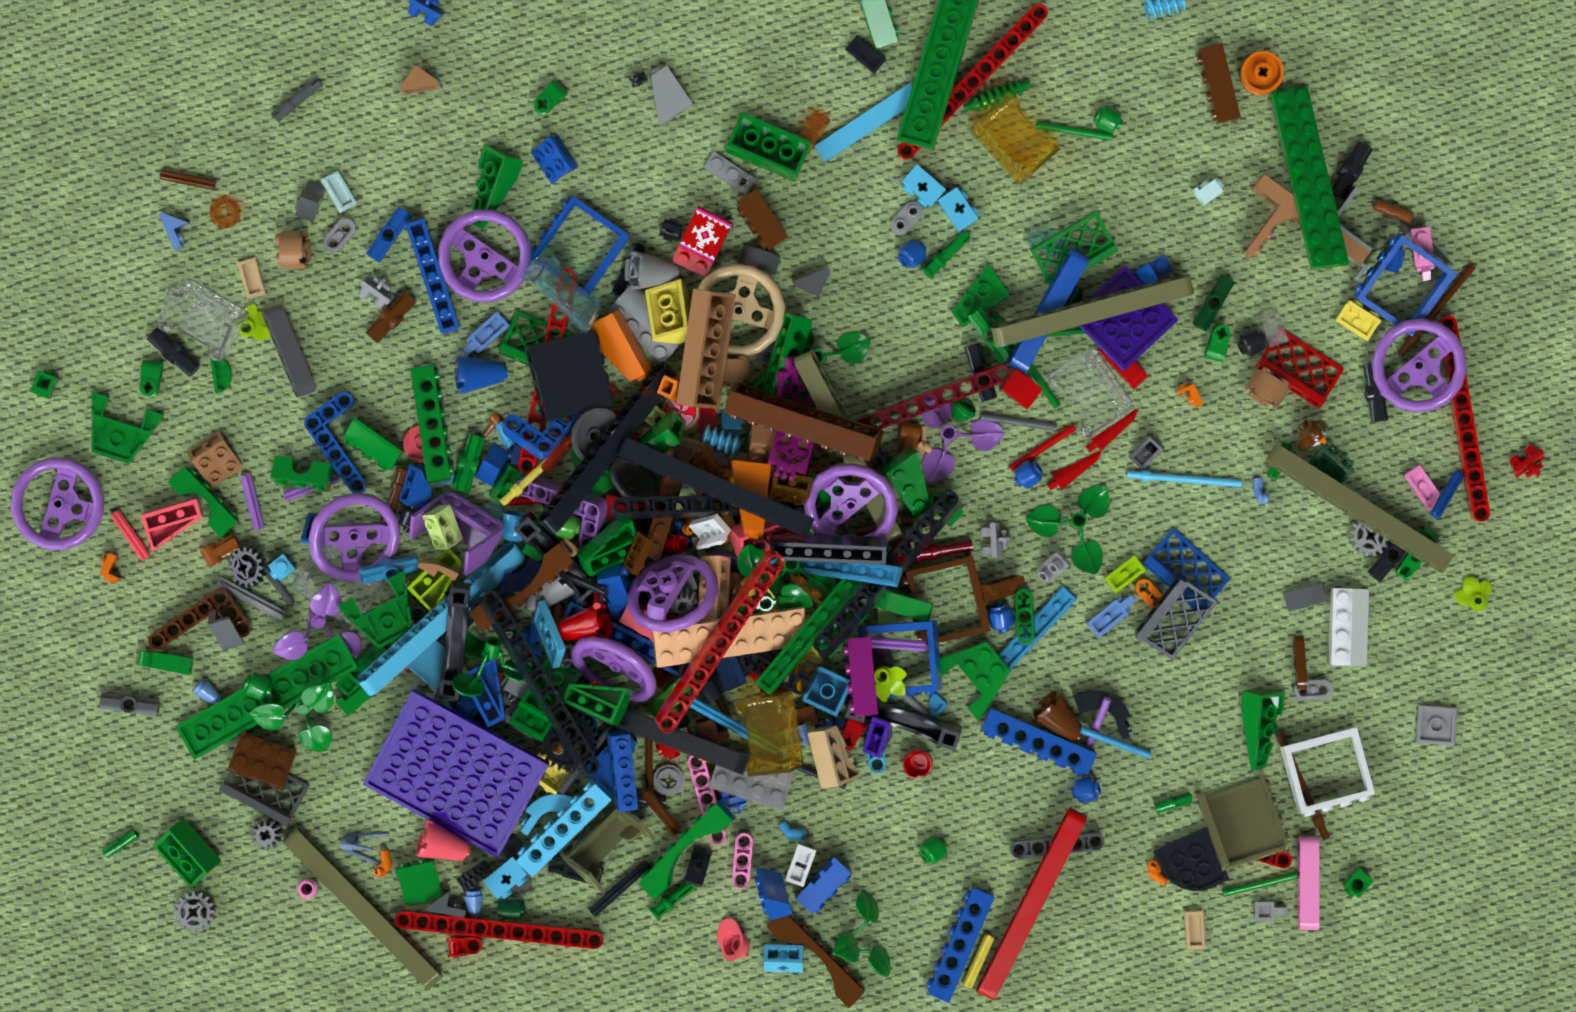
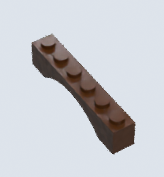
M676 445L668 450L666 455L689 464L693 449ZM662 475L658 496H679L683 484ZM655 504V508L658 511H663L661 504ZM649 518L643 533L654 536L655 540L651 551L648 553V557L660 560L672 518Z
M562 541L545 553L538 574L525 589L509 597L501 598L510 614L513 613L511 609L516 605L520 608L528 602L527 597L533 594L535 596L543 590L542 585L546 582L550 585L559 578L557 576L558 573L562 570L566 573L574 566L572 563L576 559ZM486 599V602L491 605L493 599ZM479 604L468 613L482 631L486 628L490 631L493 628ZM500 612L496 613V619L498 620L503 617Z
M793 913L792 915L773 919L767 925V928L780 941L803 945L822 960L831 974L835 995L848 1008L865 993L863 989L865 985L858 978L854 980L849 975L851 971L844 964L840 966L836 962L838 958L830 950L826 952L822 948L824 944L817 937L813 939L808 934L810 930L804 924L799 925L795 921L796 916Z

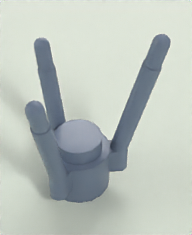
M350 833L349 836L344 835L341 850L347 851L346 854H352L379 865V861L356 852L358 849L373 851L371 847L359 845V840L356 838L389 836V833Z

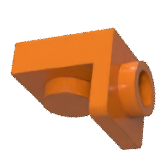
M1187 382L1178 387L1177 395L1188 391L1189 395L1186 397L1190 406L1194 405L1197 408L1204 405L1195 384L1190 385Z

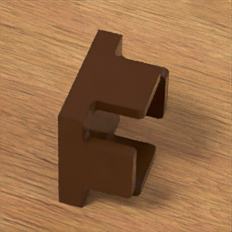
M703 443L690 460L689 465L730 482L729 477L722 476L725 473L723 468L730 469L732 466L726 454L713 451L709 444ZM695 490L697 495H707Z
M707 716L695 721L698 737L714 743L730 738L728 728L723 725L722 728H718L716 721ZM690 723L686 724L687 732L693 734Z

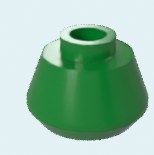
M962 398L953 402L951 413L956 421L965 422L976 415V409L972 402Z

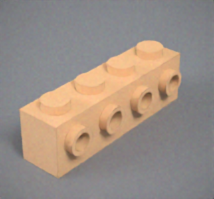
M701 556V560L707 562L717 575L719 592L714 606L700 621L720 619L729 607L731 558L724 556ZM701 573L698 605L703 601L707 591L706 579Z

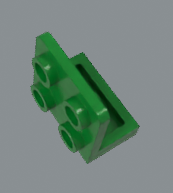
M429 858L418 860V864L402 863L399 864V868L395 869L396 877H399L406 905L442 897L435 860L430 861Z

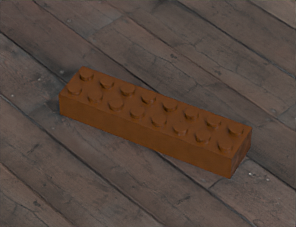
M738 383L729 391L724 413L729 414L728 416L731 418H742L747 420L749 424H760L765 426L767 430H778L783 432L785 436H796L801 438L803 442H814L820 444L821 448H832L838 450V453L842 455L851 454L856 456V459L865 462L867 460L870 461L878 453L884 433L883 430Z

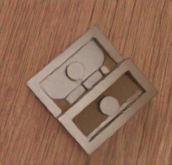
M431 559L417 560V567L433 577L437 571L442 572L454 581L459 575L456 568L443 562Z

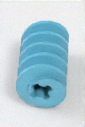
M1145 0L1144 2L1147 20H1149L1150 14L1155 19H1157V13L1164 17L1165 11L1172 15V9H1175L1176 13L1179 14L1180 7L1186 12L1184 0Z
M708 424L703 433L701 443L709 444L713 451L716 448L717 452H723L724 450L727 457L732 453V459H735L739 454L743 439L740 442L739 435L732 439L731 432L724 436L723 429L718 434L717 427L710 431V425Z

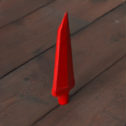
M1139 408L1089 436L1092 442L1085 447L1090 453L1096 448L1100 451L1104 450L1111 441L1134 421Z
M1098 451L1051 474L1054 480L1046 484L1051 491L1057 486L1061 490L1065 489L1067 485L1098 461L1102 451Z

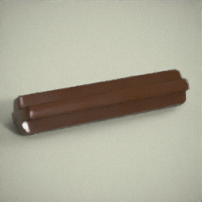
M164 169L160 172V179L210 190H215L217 184L214 179Z
M650 788L643 790L641 796L671 834L676 835L681 831L680 826Z

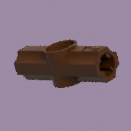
M404 290L391 305H388L380 313L379 318L365 333L378 344L391 329L393 330L398 326L397 323H401L404 315L410 311L417 301Z

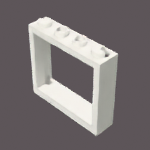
M1357 727L1280 747L1298 814H1304V817L1314 815L1315 810L1322 809L1325 812L1333 810L1334 805L1340 804L1341 807L1351 805L1352 800L1358 799L1359 802L1370 800V796L1375 795ZM1351 737L1365 791L1306 806L1292 752Z

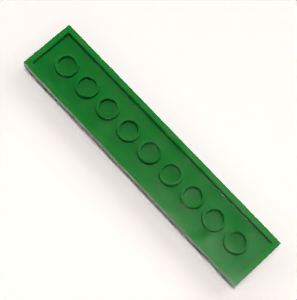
M979 0L938 1L897 135V141L930 150L935 149Z
M1308 86L1273 90L1269 94L1310 269L1347 266L1349 264L1348 254Z
M338 634L308 651L301 658L292 660L267 674L266 676L270 678V685L273 687L270 695L264 696L262 700L246 695L245 689H241L175 727L195 760L240 735L242 732L256 726L258 723L250 714V711L256 706L265 703H278L286 709L302 700V692L307 687L326 681L332 683L359 668V665L342 635Z

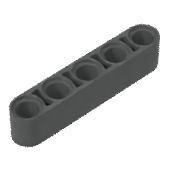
M279 304L263 310V319L295 396L299 398L316 391L314 381L284 308Z
M1097 832L1080 833L1078 838L1081 840V845L1078 848H1072L1070 853L1099 850L1104 845V838ZM1054 836L1016 840L1010 845V853L1018 859L1044 856ZM1093 836L1100 838V843L1097 846L1090 844V839ZM1034 843H1042L1043 849L1040 852H1034L1032 849ZM1017 844H1021L1024 847L1023 853L1019 855L1013 851L1014 846Z

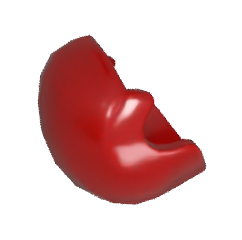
M914 749L904 757L902 767L905 774L912 779L925 777L932 770L933 760L931 755L925 750Z

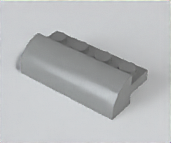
M627 288L607 311L609 314L620 309L635 339L659 362H666L683 344L655 342L652 340L646 294L643 289L631 290Z

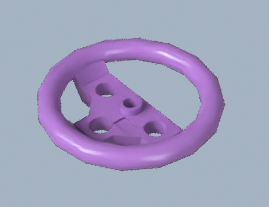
M475 209L458 216L445 229L438 246V264L445 282L458 295L474 302H495L510 296L524 283L531 267V245L525 230L511 216L495 209ZM477 221H493L505 226L514 235L519 246V265L516 266L463 230V228ZM468 240H472L475 243V248L472 251H467L464 248V244ZM451 245L463 252L466 268L458 278L455 276L450 264ZM488 253V259L484 260L482 254ZM499 262H505L507 265V269L502 273L496 270V265ZM472 267L480 269V274L476 278L471 277L469 274V270ZM496 275L507 282L504 286L491 291L475 290L484 277Z
M1424 318L1404 320L1388 329L1376 344L1371 361L1373 380L1382 396L1397 408L1415 413L1433 411L1450 402L1461 389L1467 371L1465 350L1456 334L1442 323ZM1418 330L1428 331L1439 336L1390 378L1386 379L1383 362L1387 349L1396 338L1409 331ZM1432 347H1436L1440 351V355L1436 359L1430 358L1428 355V351ZM1452 351L1455 370L1452 380L1448 385L1439 374L1440 360ZM1417 362L1423 363L1421 369L1415 367ZM1402 372L1410 375L1408 383L1403 384L1399 381V375ZM1430 374L1437 377L1438 381L1434 386L1426 383V377ZM1410 385L1424 386L1433 398L1415 401L1404 398L1399 394Z
M50 457L34 462L20 474L12 490L10 509L16 527L29 542L43 549L63 551L81 545L95 533L103 517L104 495L99 480L87 466L71 458ZM54 468L57 469V476L42 528L37 533L26 521L22 509L23 494L33 478L41 472ZM77 475L89 486L93 499L92 503L81 500L76 492ZM62 480L69 482L70 486L66 491L60 489V482ZM57 501H61L62 505L60 507L56 505ZM77 503L83 507V511L79 515L73 512V506ZM52 517H56L59 520V525L56 528H52L49 525V520ZM74 519L87 522L75 535L59 539L65 524Z
M850 463L834 465L819 473L812 481L811 494L804 504L806 515L814 518L811 528L816 534L837 535L834 531L839 525L876 495L882 493L886 504L884 520L876 530L865 536L885 537L895 524L898 505L895 491L885 477L870 467ZM853 475L864 479L860 482L845 481L841 476ZM841 486L844 490L836 492L833 487ZM863 487H867L871 490V492L868 494H864L861 492L860 489ZM825 490L831 496V506L819 518L815 503L818 492ZM839 510L843 513V515L839 517L835 516L833 514V511Z
M355 492L338 496L322 507L312 522L308 540L311 557L322 572L336 580L356 582L360 581L359 569L362 567V552L372 543L386 544L385 550L370 565L378 564L383 558L389 557L392 559L397 553L401 534L398 518L388 503L375 495ZM355 504L371 506L379 511L387 524L380 522L355 523L352 520H347L342 524L325 525L332 514L343 507ZM375 529V534L372 537L366 536L368 530ZM332 531H338L336 538H329V534ZM334 545L341 551L343 569L336 567L327 560L322 552L324 546ZM351 548H355V554L352 556H348L347 551Z
M672 555L660 558V560H656L644 567L639 575L633 579L627 594L628 611L637 624L651 631L669 633L686 629L702 620L714 606L719 592L717 575L707 562L695 556ZM680 570L683 571V572L680 573V574H675L677 571H680ZM693 570L699 571L706 579L707 585L703 601L689 614L666 621L668 610ZM657 581V583L650 585L651 582ZM641 591L650 592L651 599L647 605V615L644 614L639 606ZM665 600L662 604H657L659 601Z
M592 636L581 638L572 646V662L575 668L582 672L581 676L588 684L597 681L603 687L618 688L604 681L587 666L583 657L591 656L609 666L611 670L619 672L640 684V690L633 692L629 702H644L655 694L657 681L652 669L634 650L611 639Z

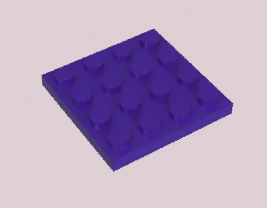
M1124 266L1089 299L1144 284ZM1161 303L1080 325L1079 327L1124 372L1176 324L1179 319Z

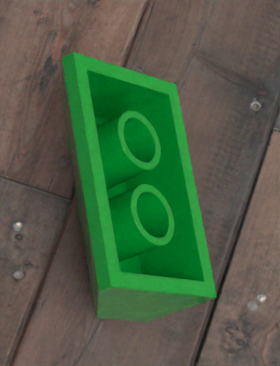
M358 418L352 420L343 436L347 439L345 442L353 449L356 447L361 449V454L369 460L373 458L378 461L377 466L384 471H387V469L392 471L405 453Z
M184 818L171 827L153 845L191 889L222 861L217 853L207 845L205 840L198 835L191 824Z

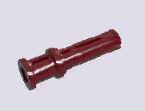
M972 539L938 545L930 543L918 555L916 562L930 558L935 560L938 556L973 551Z

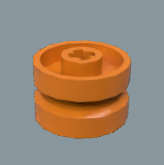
M1258 51L1251 54L1242 63L1239 71V80L1243 88L1256 96H1264L1275 90L1281 84L1284 76V67L1281 60L1275 54L1268 51ZM1262 71L1264 73V76L1262 75L1260 77L1258 73Z

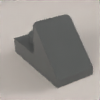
M451 890L427 907V911L463 918L466 917L467 909L463 908V904L452 903V906L449 905Z

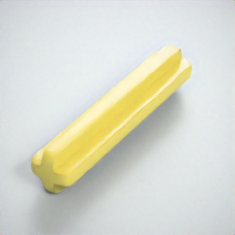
M989 934L984 935L963 981L965 987H973L993 944V936Z

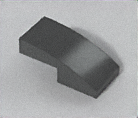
M1323 582L1283 593L1288 612L1328 601Z

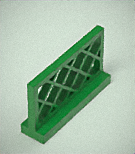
M1096 210L1030 248L1049 286L1063 263L1064 253L1070 251L1066 250L1069 240L1077 242L1075 248L1077 251H1079L1081 243L1090 245L1088 251L1084 253V255L1089 257V262L1084 271L1119 251ZM1095 217L1097 220L1095 229L1088 228V221ZM1075 228L1081 229L1079 239L1070 237L1072 230ZM1085 230L1094 232L1091 242L1082 240ZM1098 233L1105 235L1106 241L1101 244L1095 243ZM1058 238L1065 239L1062 249L1053 247L1055 240ZM1047 248L1046 258L1038 257L1036 251ZM1052 250L1061 252L1058 261L1049 259ZM1048 263L1057 264L1055 271L1047 274L1046 268Z
M517 310L505 339L500 346L499 354L529 366L525 352L526 344L534 341L539 344L538 340L546 336V334L536 337L533 327L542 325L547 331L548 323ZM519 316L527 319L529 326L519 329L516 324ZM554 328L553 331L551 332V335L554 334V333H556V332H559V333H561V332H560L559 329ZM531 329L534 338L524 342L520 332ZM566 331V336L576 335ZM518 334L522 343L515 346L508 343L510 336Z

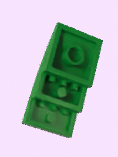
M548 657L542 665L561 699H563L568 685L577 684L582 675V672L571 666L564 668L560 664V667L553 669ZM537 678L536 686L539 688L542 687V681ZM528 688L518 708L510 718L509 724L543 742L552 726ZM547 695L546 702L549 705L552 703V697ZM559 711L556 712V719L560 714Z

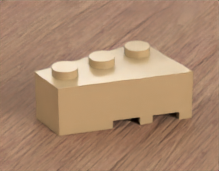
M837 726L820 727L807 733L821 788L839 787L862 776L861 772L857 771L853 764L855 761L853 756L848 755L845 749L847 745Z

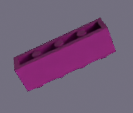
M871 637L847 639V644H843L844 655H848L849 663H845L846 675H850L851 681L847 682L848 694H852V701L849 702L850 713H854V717L878 715Z

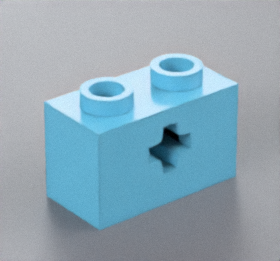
M916 165L902 181L904 185L902 189L909 195L912 193L918 197L917 202L924 208L926 206L931 208L946 191L941 184L919 165ZM925 183L927 185L926 192L924 190L918 191V184L923 185Z
M956 187L938 199L937 202L958 233H960L978 220L977 215L979 213L974 205L970 206L966 201L968 197L963 189L959 190ZM957 204L958 206H964L962 214L955 212Z
M515 856L510 858L483 881L497 899L501 897L506 899L513 893L511 889L514 886L520 887L527 881L526 877L529 874L516 862ZM504 875L512 877L510 878V884L503 882L505 880Z
M765 944L764 972L803 973V945Z

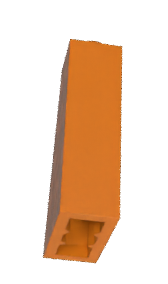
M620 309L582 328L583 333L595 330V334H598L600 339L599 350L629 382L634 379L640 381L646 378V373L652 370Z
M732 460L734 484L767 498L771 464ZM739 509L743 534H746L749 538L763 536L765 519Z

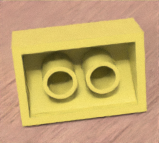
M679 279L646 289L645 294L652 340L673 344L684 343L686 341L691 306L687 286Z

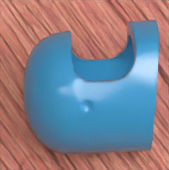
M502 512L503 534L501 537L511 542L524 540L514 530L515 522L527 512Z

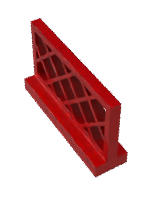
M1282 328L1278 329L1254 367L1259 370L1265 367L1273 372L1272 375L1276 378L1285 379L1289 383L1288 388L1291 392L1318 409L1323 406L1327 396L1344 371L1343 367ZM1280 334L1287 338L1289 345L1279 347L1277 339ZM1293 347H1302L1305 356L1295 357ZM1289 348L1292 358L1282 360L1280 350ZM1277 351L1279 361L1272 362L1266 356L1269 352ZM1316 356L1319 358L1321 366L1311 368L1309 357ZM1306 358L1308 369L1298 370L1296 360ZM1293 361L1295 371L1287 372L1284 369L1283 363ZM1333 367L1338 372L1335 377L1327 378L1325 368ZM1322 369L1324 379L1315 381L1312 370ZM1309 371L1311 382L1304 383L1301 381L1299 373ZM1325 382L1327 390L1324 395L1317 391L1316 383Z

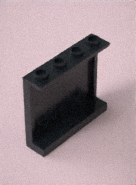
M595 330L525 347L542 422L584 413L592 408H604L613 405V393L608 388L609 376L604 371L603 364L605 360L603 354L600 353L598 346L600 345V339L598 334H595Z

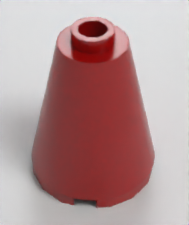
M601 603L599 609H595L592 605L561 620L557 626L563 640H580L581 638L596 636L610 639L608 636L612 635L613 628L611 616L606 614L604 610L607 609L606 605Z

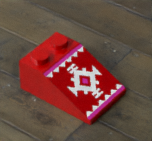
M698 206L672 261L706 278L717 259L733 222Z

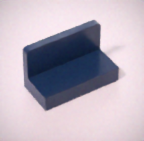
M736 656L721 659L716 670L727 692L747 683Z

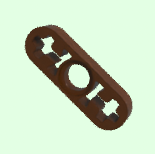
M1293 636L1296 689L1307 690L1304 636Z

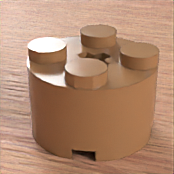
M306 230L282 231L281 234L276 235V243L279 245L276 261L277 264H281L283 269H308L309 266L306 263L311 261V243L306 241V236H309Z
M727 356L723 388H733L738 383H745V385L750 386V361H747V357L736 356V359H728Z
M1265 367L1262 370L1257 369L1244 388V391L1247 392L1249 390V396L1263 406L1267 407L1270 404L1273 406V410H1277L1289 391V383L1283 378H1276L1272 375L1273 372Z

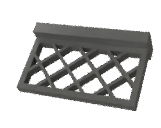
M229 772L219 791L288 827L309 785L289 775L288 779L293 781V783L288 784L287 780L285 788H288L290 798L279 801L276 791L279 789L273 788L262 792L259 782L253 780L245 783L243 776H241L243 784L235 786L229 783L232 775L236 774ZM257 782L260 793L253 795L248 793L246 785ZM298 784L304 787L300 795L292 797L289 786ZM274 791L277 802L270 804L265 802L263 794ZM261 795V796H262V800L259 799V798H257L256 796ZM292 801L293 809L290 814L282 811L280 803Z

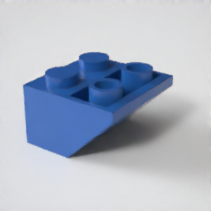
M756 868L758 876L754 878L764 914L768 913L770 920L792 915L782 873L764 868Z

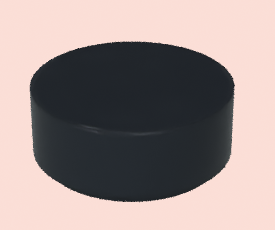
M509 837L503 849L507 855L517 856L523 844L519 838Z

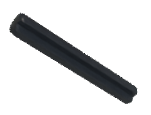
M646 860L640 862L589 908L590 913L593 916L601 913L635 883L647 869H650L651 865Z

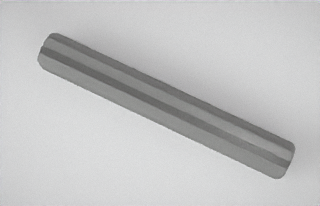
M221 577L217 582V587L226 588L235 597L280 621L285 619L287 615L286 610L224 577Z

